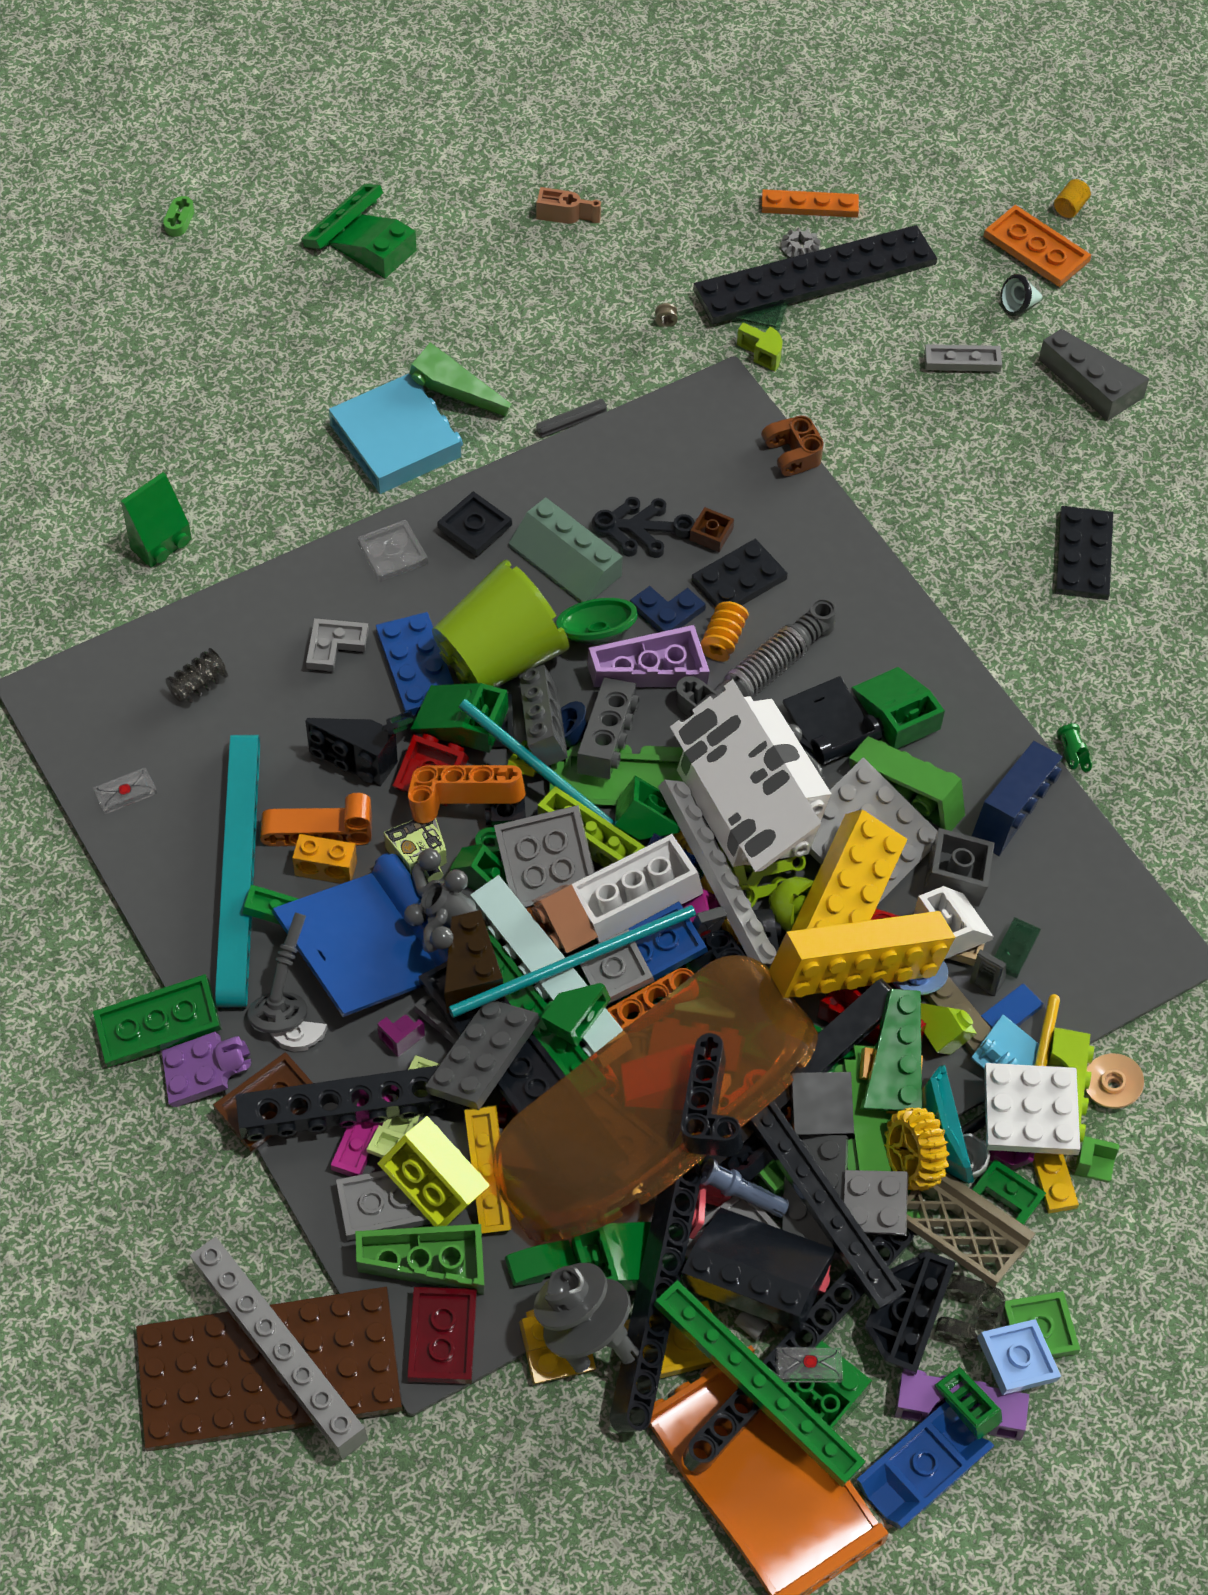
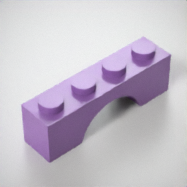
M917 1370L916 1375L902 1371L898 1386L895 1418L916 1422L924 1421L946 1401L935 1388V1384L947 1375L934 1377L928 1376L921 1370ZM974 1381L1002 1411V1423L990 1431L989 1435L1021 1441L1026 1431L1029 1394L1018 1391L1002 1395L999 1388L990 1387L985 1382ZM960 1382V1383L957 1384L955 1387H953L950 1391H951L952 1393H954V1392L957 1391L959 1388H961L964 1384H963L962 1382ZM969 1392L967 1395H965L964 1397H962L959 1401H960V1402H963L965 1399H967V1398H968L969 1396H971L972 1394ZM977 1403L970 1409L975 1410L980 1404Z

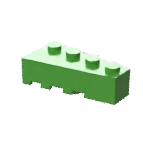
M869 736L849 757L850 770L864 757L928 822L931 821L941 829L952 831L965 816L962 779L956 774L946 772L935 767L930 762H924L905 751L897 750L885 742L875 740Z
M481 1224L355 1231L358 1272L443 1288L477 1289V1294L484 1295Z

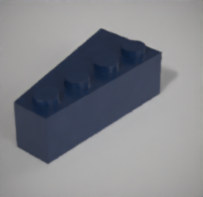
M1033 741L984 801L971 837L994 842L993 853L1000 856L1017 830L1022 826L1026 817L1033 812L1038 800L1045 797L1050 788V783H1056L1062 772L1059 765L1063 756Z

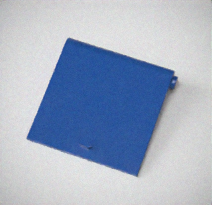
M386 853L381 855L376 860L371 874L280 905L272 910V913L287 934L295 912L306 916L296 948L342 1017L422 987L419 984L418 976L448 961L449 948L437 949L431 953L425 952L423 949V931L428 924L427 916L424 923L419 926L408 925L404 919V910L407 906L420 904L422 897L417 893L412 875L396 854Z

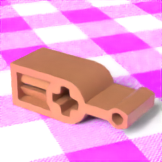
M540 187L536 202V219L566 224L576 223L579 219L600 223L601 201L583 200L575 192Z

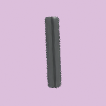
M598 399L536 424L537 433L540 437H545L607 412V405L603 399Z

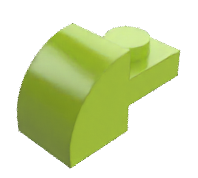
M742 323L738 328L737 345L754 353L753 362L775 372L781 362L783 342L780 334L772 327L763 332L756 327Z

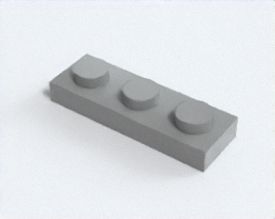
M925 344L926 370L1001 372V346Z

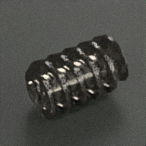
M209 648L208 652L204 651L200 654V658L196 657L191 660V664H185L182 671L177 670L174 672V677H167L165 682L172 695L179 702L186 699L189 703H192L194 700L191 693L201 697V686L209 691L211 689L209 680L217 685L220 683L217 675L220 674L222 677L227 678L228 673L219 655L212 648Z

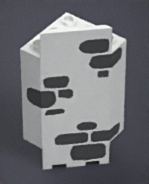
M732 679L724 685L726 689L714 699L711 696L692 710L694 714L684 722L678 720L670 728L683 749L677 771L683 782L690 788L694 801L701 809L705 820L733 867L751 865L753 870L757 872L763 871L778 859L800 857L809 854L817 830L820 828L831 792L772 699L753 701L751 696L744 697Z

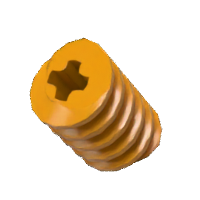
M730 601L721 602L715 607L711 621L708 623L707 630L704 633V638L700 643L705 656L715 661L725 662L729 660V654L735 651L738 637L742 634V628H744L745 621L748 619L749 613L747 609L740 604Z

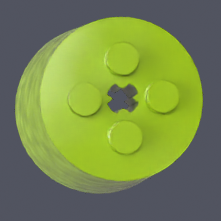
M503 560L432 628L433 637L441 650L439 652L441 658L448 666L450 665L462 684L483 683L499 687L527 670L536 668L569 649L567 635L562 627L557 629L552 620L556 617V614L547 600L517 566L513 569L510 568L512 565L508 560Z

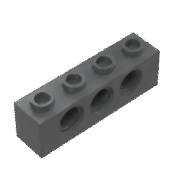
M543 664L519 675L528 747L538 759L549 766L567 759L568 756L558 687Z
M604 677L577 754V773L610 779L613 768L618 769L621 759L619 750L625 749L627 742V733L625 732L626 730H631L634 718L632 711L637 712L640 695H636V683Z

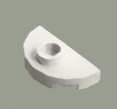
M268 1017V1022H275V1019ZM303 1021L291 1030L270 1033V1035H272L273 1039L282 1049L298 1052L306 1051L308 1047L315 1045L318 1041H322L328 1028L327 1024Z

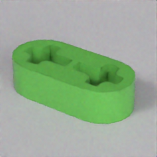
M180 196L172 201L163 221L164 230L167 235L178 237L186 232L195 211L191 198Z

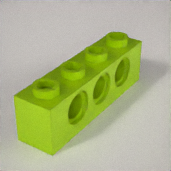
M556 786L538 804V815L579 805L591 859L603 868L645 848L644 845Z

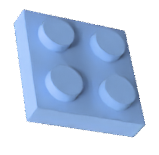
M1036 1319L983 1331L977 1337L1002 1395L1054 1383L1061 1378Z

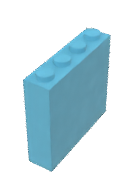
M406 374L329 409L331 427L380 494L461 457L463 442L459 433L453 432L447 417L438 412L434 400L426 396L423 386L417 384L410 374Z

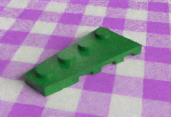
M891 989L887 993L879 1027L881 1030L878 1042L875 1044L874 1059L871 1072L868 1073L865 1097L862 1099L860 1110L898 1112L912 1107L922 1109L921 991Z

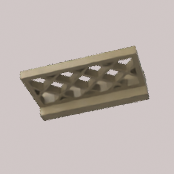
M947 1172L946 1177L941 1178V1184L935 1185L933 1188H929V1190H912L908 1194L907 1209H918L920 1218H912L907 1214V1228L993 1288L998 1285L1017 1260L1023 1257L1036 1234ZM921 1192H924L935 1201H923ZM926 1209L939 1210L941 1219L928 1218ZM946 1210H950L961 1219H949ZM931 1227H944L946 1236L936 1235L932 1232ZM951 1227H964L966 1236H954ZM972 1227L976 1228L987 1237L974 1236ZM957 1245H969L972 1254L962 1253L958 1250ZM977 1245H990L992 1254H980ZM997 1245L1002 1246L1012 1254H1000ZM983 1263H995L998 1270L997 1274L994 1275L985 1269Z

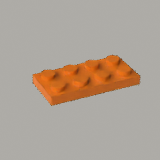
M1017 205L1010 208L984 231L983 237L1058 287H1061L1089 263L1091 259L1090 253Z

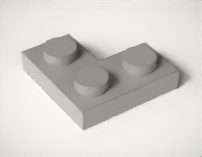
M314 618L306 660L307 669L334 671L338 649L365 652L369 632L368 623Z

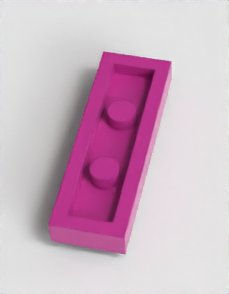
M386 1095L383 1098L387 1102H393V1096ZM360 1098L357 1106H364L368 1101ZM360 1122L353 1127L347 1128L331 1163V1170L351 1177L362 1175L371 1155L367 1153V1147L378 1126H382L384 1122Z

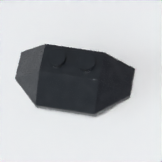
M925 1251L917 1257L890 1269L905 1290V1293L879 1311L873 1305L864 1328L886 1364L916 1375L953 1272L955 1261Z

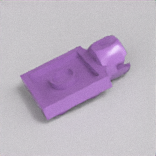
M213 1032L163 1050L162 1057L169 1104L172 1107H178L228 1089V1079L232 1075L251 1067V1059L244 1061L245 1057L250 1056L245 1041H242L239 1036L221 1041L220 1035Z

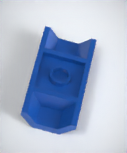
M945 1401L860 1475L856 1482L864 1498L889 1525L901 1530L963 1477L973 1465L994 1448V1445L987 1439H977Z

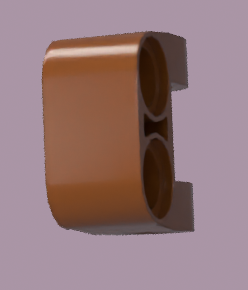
M800 415L771 423L762 430L761 436L769 448L789 443L792 449L783 453L777 460V465L784 476L802 473L821 464L824 442L810 418Z

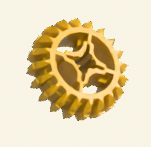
M919 1107L905 1108L902 1111H898L897 1114H893L891 1121L887 1122L888 1131L884 1132L887 1138L884 1146L887 1149L886 1155L889 1160V1166L893 1171H905L908 1173V1190L924 1191L941 1184V1178L946 1177L945 1168L949 1167L946 1158L950 1154L946 1149L948 1142L944 1138L945 1130L940 1128V1120L935 1119L933 1112H928L926 1108L921 1109Z

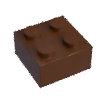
M704 507L690 530V541L720 552L733 530L734 519Z

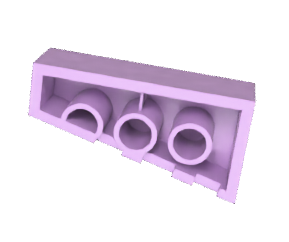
M694 625L590 647L588 651L587 665L594 687H601L604 677L636 683V687H676L678 681L686 676L697 677L707 684L710 671Z

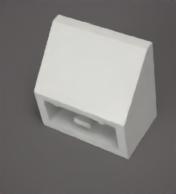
M942 886L918 896L914 914L940 911L956 937L944 959L993 940L994 936L963 893Z

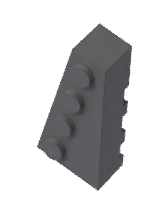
M1063 329L1058 330L1043 340L1039 360L1107 421L1144 398L1149 382L1148 377Z

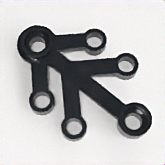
M628 497L624 504L612 512L609 510L598 511L592 518V528L598 534L610 535L622 546V553L630 557L636 555L638 543L636 540L628 538L621 531L629 530L648 547V554L651 557L659 558L664 554V544L662 541L656 540L647 531L671 532L684 539L690 536V530L695 521L687 514L678 515L674 522L650 521L648 519L654 515L662 516L666 513V501L656 498L652 500L651 505L639 512L640 500L636 497ZM626 514L635 515L631 519H621ZM627 546H632V547H634V548L628 549V548H626V547H627Z

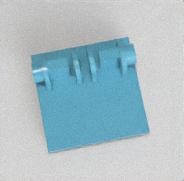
M1002 1015L971 1059L983 1069L986 1063L1034 1066L1039 1043L1005 1015Z

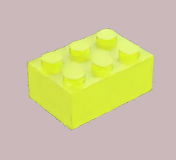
M428 1116L407 1132L377 1163L434 1227L448 1226L490 1186Z

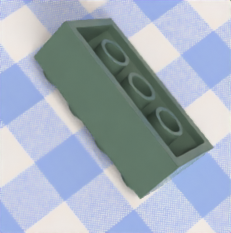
M546 497L526 513L509 542L511 549L580 603L596 598L622 576L623 556Z

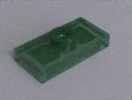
M1015 917L994 957L1006 963V974L1018 978L1041 929Z

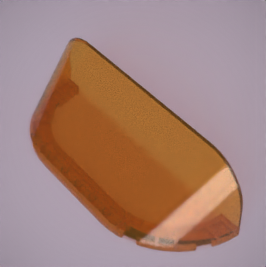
M732 955L718 958L701 968L518 1113L502 1132L494 1154L495 1182L501 1197L528 1238L535 1241L548 1242L552 1238V1234L559 1233L562 1239H569L603 1227L623 1216L621 1208L636 1199L641 1205L645 1204L707 1156L689 1152L684 1146L681 1132V1119L695 1044L701 1035L706 1033L717 1034L723 1041L726 1066L717 1115L734 1117L738 1120L741 1128L793 1082V1077L790 1073L796 1066L803 1068L809 1062L818 1041V1032L813 1026L812 1020L793 997L783 998L769 973V968L758 960L746 956ZM705 1078V1079H703V1080H701V1081H707V1080H710V1078ZM706 1105L697 1106V1108H702ZM695 1132V1133H692L691 1135H698V1134H700V1133H702V1132ZM725 1135L723 1138H728L731 1135Z

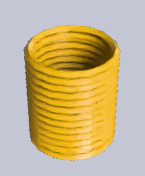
M1079 179L1070 180L1054 200L1056 211L1066 218L1075 217L1091 196L1089 186Z

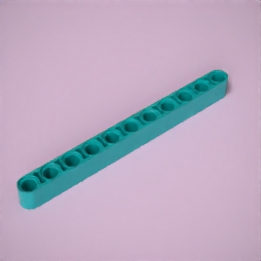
M230 735L215 992L217 1008L247 1007L252 916L242 914L250 886L251 884L254 885L260 766L259 735Z

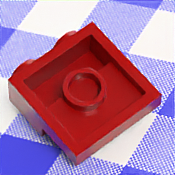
M413 734L393 787L408 793L412 775L417 768L429 765H466L469 757L463 752L464 748L453 743L445 746L439 744V740L431 735L423 734L420 737Z

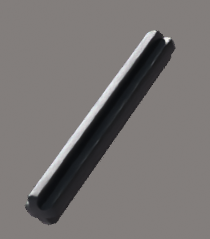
M410 710L386 719L387 724L382 725L383 731L388 730L389 735L399 733L412 727L417 714L412 715Z

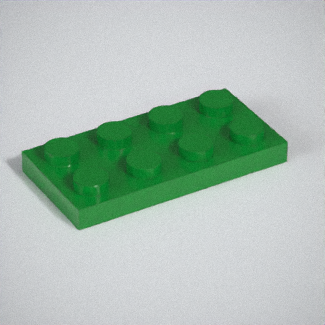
M206 974L93 1011L104 1061L108 1068L222 1030L210 982Z

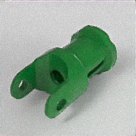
M1071 723L1060 727L1056 731L1057 738L1062 741L1064 747L1063 755L1069 768L1074 770L1080 764L1083 772H1090L1092 761L1087 745L1081 740L1079 725Z

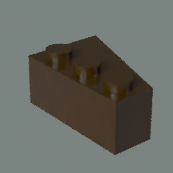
M481 910L452 916L451 931L454 938L448 950L444 992L447 1014L450 1013L449 1006L503 984V977ZM505 996L497 999L496 1001L505 1000Z

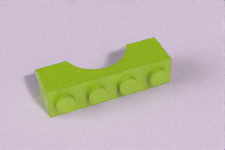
M1055 1027L1047 1066L1076 1068L1080 1142H1083L1086 1125L1081 1124L1082 1115L1086 1116L1089 1098L1084 1097V1090L1089 1089L1091 1082V1072L1087 1071V1063H1092L1094 1046L1089 1045L1091 1034Z

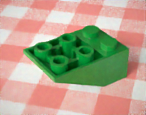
M899 667L851 688L867 713L881 720L884 727L882 734L890 746L895 749L941 729L945 713L943 707L928 688Z
M483 683L431 685L411 731L422 735L428 734L440 740L490 753L496 738L458 707L464 699H467L501 727L509 710L507 690Z
M651 1222L601 1223L573 1230L571 1247L576 1263L594 1264L603 1271L607 1279L618 1281L627 1292L637 1290Z
M821 1341L810 1355L816 1356L819 1362L824 1360L823 1362L833 1367L839 1373V1377L834 1370L819 1362L815 1368H807L802 1363L785 1384L835 1431L869 1393L872 1380L840 1354L836 1353L832 1356L836 1351Z

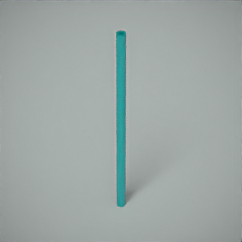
M467 699L462 701L458 708L548 782L615 826L613 819Z
M690 905L448 1007L450 1014L454 1018L696 916L695 909Z

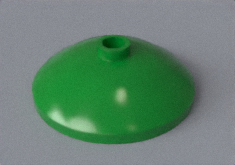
M598 598L567 608L558 616L556 624L557 629L562 627L567 638L572 641L585 644H603L628 631L637 620L638 615L636 606L630 601L619 598Z

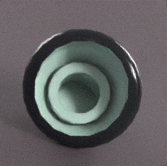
M1014 274L1007 278L1000 293L1002 308L1007 314L1012 316L1022 314L1042 300V294L1021 274Z

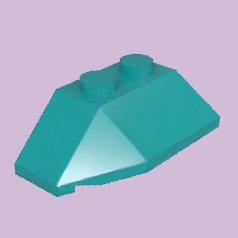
M945 1065L939 1066L922 1089V1108H926L928 1112H933L935 1119L940 1120V1128L945 1130L944 1138L948 1142L946 1149L950 1154L946 1158L949 1167L945 1168V1171L968 1184L973 1183L972 1168Z

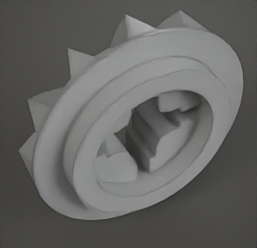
M798 227L796 231L789 230L787 235H783L781 247L787 256L795 257L820 250V240L817 239V233H810L809 228L801 231ZM799 239H801L804 243L803 248L798 242Z

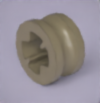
M663 303L656 307L655 321L657 325L672 327L677 323L678 316L675 305Z

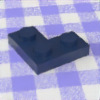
M648 586L630 599V602L636 606L637 613L658 632L682 628L704 612L706 608V603L689 588H686L670 601H666L651 586Z

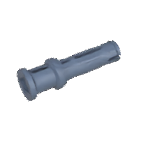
M712 1158L708 1159L701 1169L702 1178L700 1184L704 1186L709 1184L719 1189L721 1194L725 1196L734 1195L779 1218L788 1209L789 1201L743 1179L741 1174L735 1169L728 1170L719 1166L718 1162Z

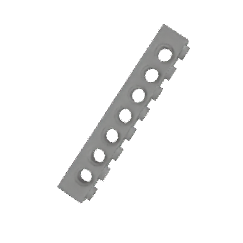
M215 1236L190 1254L197 1272L340 1458L343 1460L368 1440L365 1427L218 1238Z

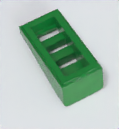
M960 1366L935 1384L938 1392L977 1439H981L1002 1423L1001 1409ZM962 1381L964 1385L952 1393L950 1390ZM969 1392L972 1394V1395L969 1396L967 1399H965L963 1402H960V1401H959L962 1397H964L965 1395H967ZM979 1403L980 1406L970 1413L969 1409Z

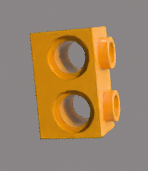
M299 834L292 858L295 876L340 884L351 881L357 864L356 844Z

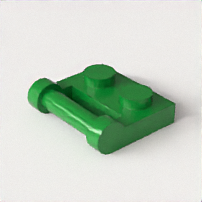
M996 1159L972 1189L979 1195H982L984 1191L1017 1212L1019 1215L1016 1220L1024 1226L1046 1196V1192Z

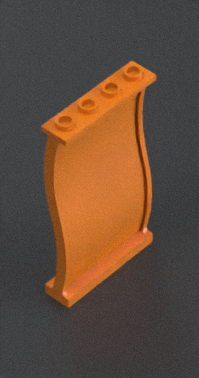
M750 1345L748 1348L754 1353L755 1349ZM716 1365L706 1368L700 1374L701 1378L693 1383L687 1381L681 1384L674 1391V1395L667 1400L661 1398L655 1401L651 1422L648 1427L652 1429L692 1490L730 1537L768 1595H810L886 1543L888 1531L882 1523L877 1522L850 1480L841 1487L774 1421L767 1417L762 1410L706 1471L695 1473L687 1469L684 1465L683 1453L691 1439L739 1388ZM734 1404L738 1412L748 1413L744 1405ZM714 1426L717 1434L728 1436L725 1428ZM693 1449L696 1457L700 1459L707 1458L706 1453L702 1449Z

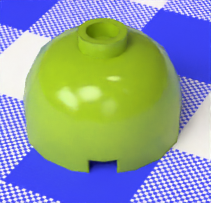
M797 876L782 881L771 892L769 897L770 909H772L775 921L781 925L782 930L786 932L791 931L811 889L813 880Z

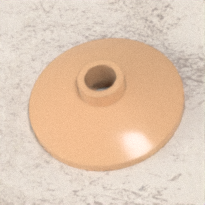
M1110 1053L1095 1058L1087 1066V1071L1091 1072V1082L1089 1089L1085 1090L1095 1103L1106 1108L1118 1109L1131 1105L1140 1097L1144 1088V1075L1139 1065L1133 1059L1122 1054ZM1110 1083H1117L1119 1087L1111 1088L1108 1085Z

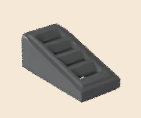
M980 949L977 953L970 983L995 996L1005 981L1006 963Z

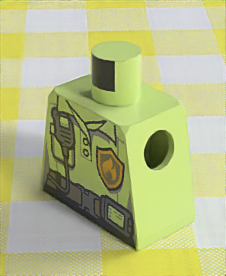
M436 818L429 823H418L411 820L384 832L386 850L390 854H396L411 875L414 865L418 862L419 854L423 850L428 848L437 850L441 856L439 867L432 871L425 870L424 875L428 882L440 880L443 877L440 867L447 863L446 848Z

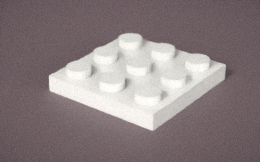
M985 1064L986 1150L1079 1155L1080 1133L1076 1068Z

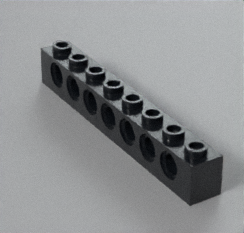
M440 1065L235 1094L241 1139H248L249 1141H259L266 1136L277 1134L282 1137L292 1136L297 1131L321 1132L327 1127L332 1126L349 1128L360 1122L382 1123L388 1118L400 1117L402 1119H411L422 1113L430 1112L433 1115L446 1113L450 1109L460 1108L465 1110L472 1108L430 1094L422 1098L414 1095L418 1090L427 1091L425 1085ZM388 1094L398 1096V1099L393 1102H387L383 1098ZM360 1098L368 1101L364 1106L353 1104L355 1100ZM327 1103L338 1105L336 1109L331 1111L323 1109V1106ZM298 1107L307 1109L302 1115L292 1113ZM272 1111L277 1113L272 1119L262 1118L266 1112Z

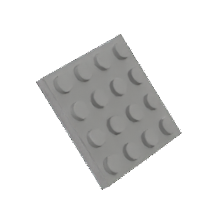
M863 757L829 790L831 797L809 853L822 865L845 814L862 809L907 838V842L880 898V903L931 851L932 843L938 831Z

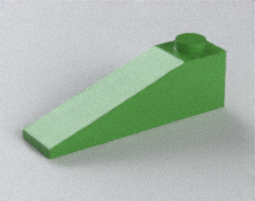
M431 342L411 365L409 374L421 386L425 385L430 390L502 416H506L509 413L512 405L509 401Z

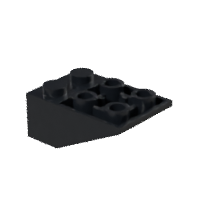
M307 718L305 720L309 752L320 760L325 759L335 764L342 771H350L358 775L367 783L372 782L381 787L398 763L396 734L389 735L388 730L383 731L382 724L370 719Z

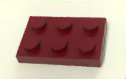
M414 1287L408 1382L472 1384L477 1289Z

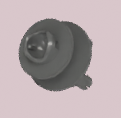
M577 1263L564 1266L551 1273L550 1279L546 1281L536 1296L534 1314L538 1322L544 1327V1341L552 1353L565 1358L577 1373L584 1372L590 1366L591 1362L587 1355L593 1354L605 1346L612 1348L624 1364L632 1363L635 1360L632 1354L636 1357L639 1354L638 1348L629 1339L627 1329L624 1327L630 1312L631 1301L627 1290L621 1283L613 1279H607L603 1271L591 1263Z

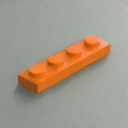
M763 189L762 213L858 218L859 194Z

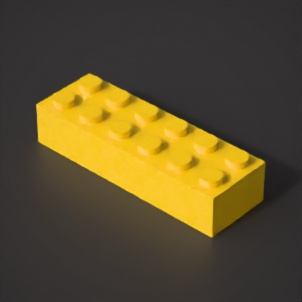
M863 809L845 814L791 931L871 920L907 842V838Z
M940 911L789 931L784 936L771 964L769 973L783 998L803 997L817 993L826 994L843 989L853 990L858 987L873 985L881 978L886 983L930 978L938 972L956 937Z

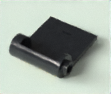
M841 676L788 697L782 702L795 725L801 729L802 737L811 744L813 755L821 765L854 752L868 736L878 741L882 739L884 727L881 720L871 714L864 716Z

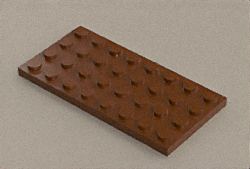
M387 1286L270 1305L357 1418L403 1411ZM229 1312L136 1326L144 1440L147 1452L315 1425Z

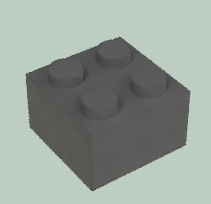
M939 828L931 846L923 892L927 893L945 886L963 893L971 905L979 907L988 888L994 842Z

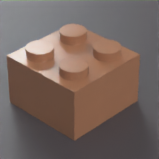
M572 884L561 885L532 900L535 907L531 908V911L538 924H544L548 932L546 933L561 953H569L598 938Z

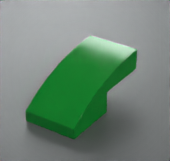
M569 1240L533 1246L511 1253L505 1257L513 1286L541 1283L545 1277L551 1276V1273L555 1270L577 1264Z

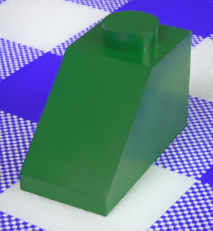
M484 844L462 847L449 869L450 871L455 869L463 871L468 878L467 887L473 890H478L498 875L508 886L503 862Z
M601 983L558 993L553 1001L546 1005L541 1018L548 1031L577 1047L611 998L605 985Z

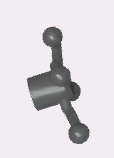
M432 848L425 849L419 854L418 862L412 869V877L417 893L422 897L421 903L407 906L403 915L407 924L411 926L422 925L426 920V916L428 917V924L423 931V949L428 953L434 952L437 949L449 948L453 943L454 936L451 931L452 916L476 911L475 902L461 893L468 884V878L463 871L457 869L450 871L445 877V882L432 880L428 884L426 883L424 871L435 870L441 863L440 854Z

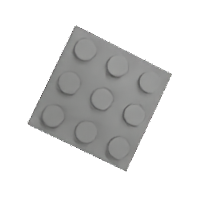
M579 805L494 825L508 887L524 907L533 906L532 900L561 885L573 884L595 873Z

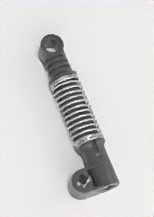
M817 598L810 604L808 612L795 623L782 627L773 637L765 641V644H762L751 655H748V658H745L744 661L735 666V669H731L725 675L724 681L714 690L697 677L686 676L681 678L676 686L677 708L688 718L694 714L692 710L710 696L713 699L726 690L724 685L732 679L744 697L751 696L753 698L766 685L778 677L779 674H782L796 660L806 654L809 650V645L819 638L820 635H828L835 629L836 604L828 598Z

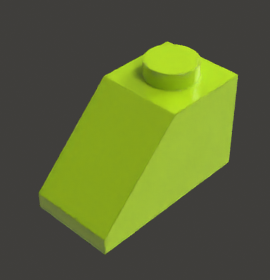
M921 1003V1019L926 1023L924 1033L937 1053L951 1055L977 1034L972 1027L973 1021L964 1010Z

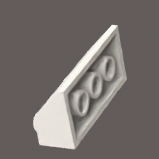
M673 834L572 884L598 936L596 938L598 943L621 933L678 901L682 905L703 894L698 871Z

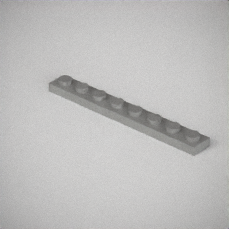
M664 780L658 788L719 904L724 908L727 919L754 970L769 971L776 956V949L770 943L764 932L763 925L752 910L751 903L744 895L738 878L733 874L726 861L725 854L720 850L714 838V833L709 829L702 816L701 809L696 805L690 788L682 781Z

